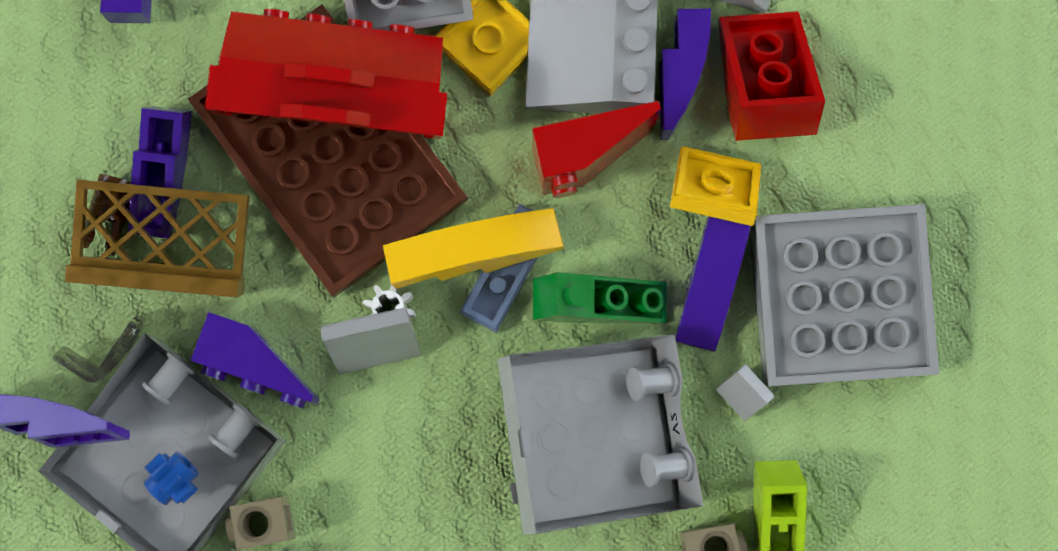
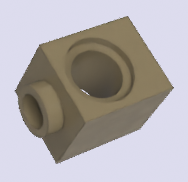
M289 496L230 506L231 516H227L225 520L226 532L229 541L235 542L236 550L295 539ZM257 511L262 512L268 519L267 531L262 536L255 535L249 526L251 516Z
M727 522L679 531L682 551H704L705 542L712 536H719L724 541L725 551H747L744 533L742 530L736 531L735 523Z

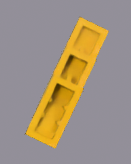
M553 208L464 223L383 245L390 282L396 289L433 277L443 281L479 269L489 273L565 249Z

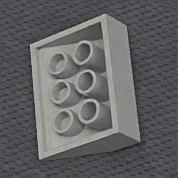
M530 0L525 109L599 114L654 102L657 0Z

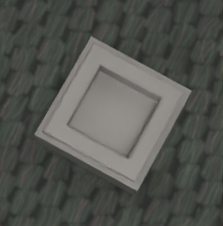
M746 364L716 389L744 421L764 407L775 396Z

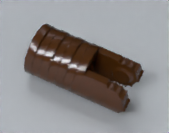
M99 174L97 181L131 184L127 180L105 174ZM94 190L89 210L98 219L114 203L103 190ZM114 192L119 199L128 194L125 192ZM130 200L125 204L128 210L130 206ZM117 210L106 220L113 222L110 234L117 242L121 238L126 217L120 210ZM87 218L85 229L92 224ZM95 230L84 238V248L88 249L89 245L92 244ZM107 241L104 246L105 252L111 247Z

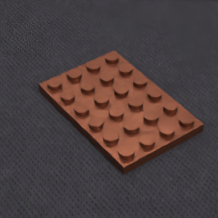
M322 4L309 13L331 17V24H337ZM304 16L300 20L306 21V16ZM207 86L188 98L189 102L333 298L386 260L383 245L424 233L468 201L466 194L420 134L233 113L232 116L214 114L205 109Z

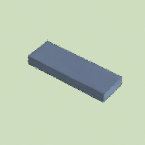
M519 204L514 214L532 210ZM538 257L489 273H485L482 270L459 313L497 333Z

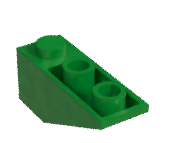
M561 272L533 278V320L566 323L664 324L667 323V282Z

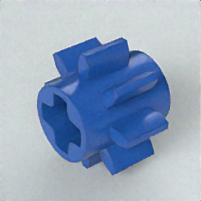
M176 451L171 457L166 453L163 455L159 453L144 467L151 474L144 481V485L149 493L163 505H167L172 500L176 504L180 502L184 504L198 490L192 481L199 475V472L180 452Z

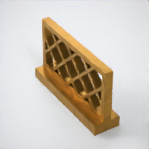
M77 180L71 261L69 265H66L65 282L239 297L244 294L245 285L243 269L250 195ZM88 189L103 190L114 203L98 219L87 208ZM114 192H125L128 194L119 199ZM137 194H146L157 209L139 223L125 204ZM155 195L168 196L170 198L162 204ZM179 198H188L200 213L182 227L167 208ZM198 199L211 200L213 202L205 208ZM221 202L238 203L237 221L224 231L209 212ZM117 210H120L134 228L117 242L102 223ZM162 213L177 232L159 246L144 227ZM204 217L219 236L201 250L186 231ZM87 218L92 224L85 229ZM97 229L111 247L100 257L83 256L84 238ZM236 229V237L234 243L228 235ZM139 232L154 251L142 261H133L121 246ZM180 236L197 254L185 265L174 264L163 251ZM222 240L234 252L233 269L217 268L206 256ZM116 251L122 259H111L108 257ZM158 255L164 263L150 261ZM201 259L207 267L192 265Z

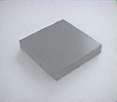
M406 308L320 327L322 341L339 374L421 356L419 342Z

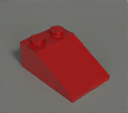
M799 11L719 17L718 27L727 108L735 141L817 135L825 98Z
M659 101L532 128V150L542 194L552 193L553 198H563L576 194L578 187H583L653 131L660 112Z

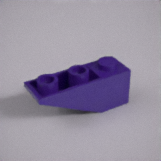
M208 312L190 360L203 365L200 373L225 381L227 373L242 378L240 387L262 395L265 394L267 387L282 392L280 401L303 409L306 401L318 405L320 398L257 330L248 325Z

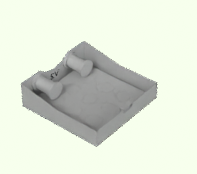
M925 204L756 216L754 225L750 228L749 241L757 305L762 381L766 386L939 374Z
M144 333L98 398L87 410L89 414L129 430L130 440L57 447L39 469V472L136 551H200L228 516L230 506H235L287 440L158 338ZM177 451L183 454L198 470L199 475L192 481L198 490L184 504L181 502L176 504L172 500L167 505H163L146 489L144 481L151 474L144 467L159 453L162 455L166 453L171 457Z
M675 334L590 346L511 354L497 359L523 535L703 507L696 459L687 443L681 421L680 396L682 375Z

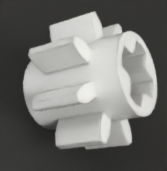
M375 285L374 291L377 295L373 301L363 300V304L372 309L373 314L382 313L385 310L382 303L390 300L393 304L400 302L395 307V310L406 308L409 317H416V313L406 306V303L413 299L412 294L408 292L400 297L398 294L399 288L396 289L392 285L390 290L382 291L379 286Z

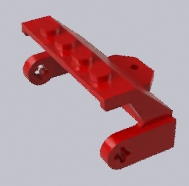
M264 9L263 15L231 11L219 57V66L209 65L205 109L214 114L232 116L233 113L424 134V138L440 140L444 132L448 93L439 92L443 37L414 34V27L391 24L389 31L372 29L373 22L358 19H348L347 26L331 24V17L318 14H306L305 21L289 19V12L277 9Z

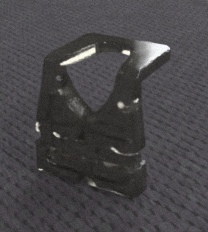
M137 314L129 322L99 367L66 346L58 350L52 359L87 382H99L117 366L125 354L132 348L146 324L145 319Z

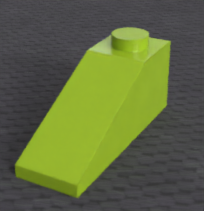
M797 460L754 461L753 505L756 551H805L807 483Z

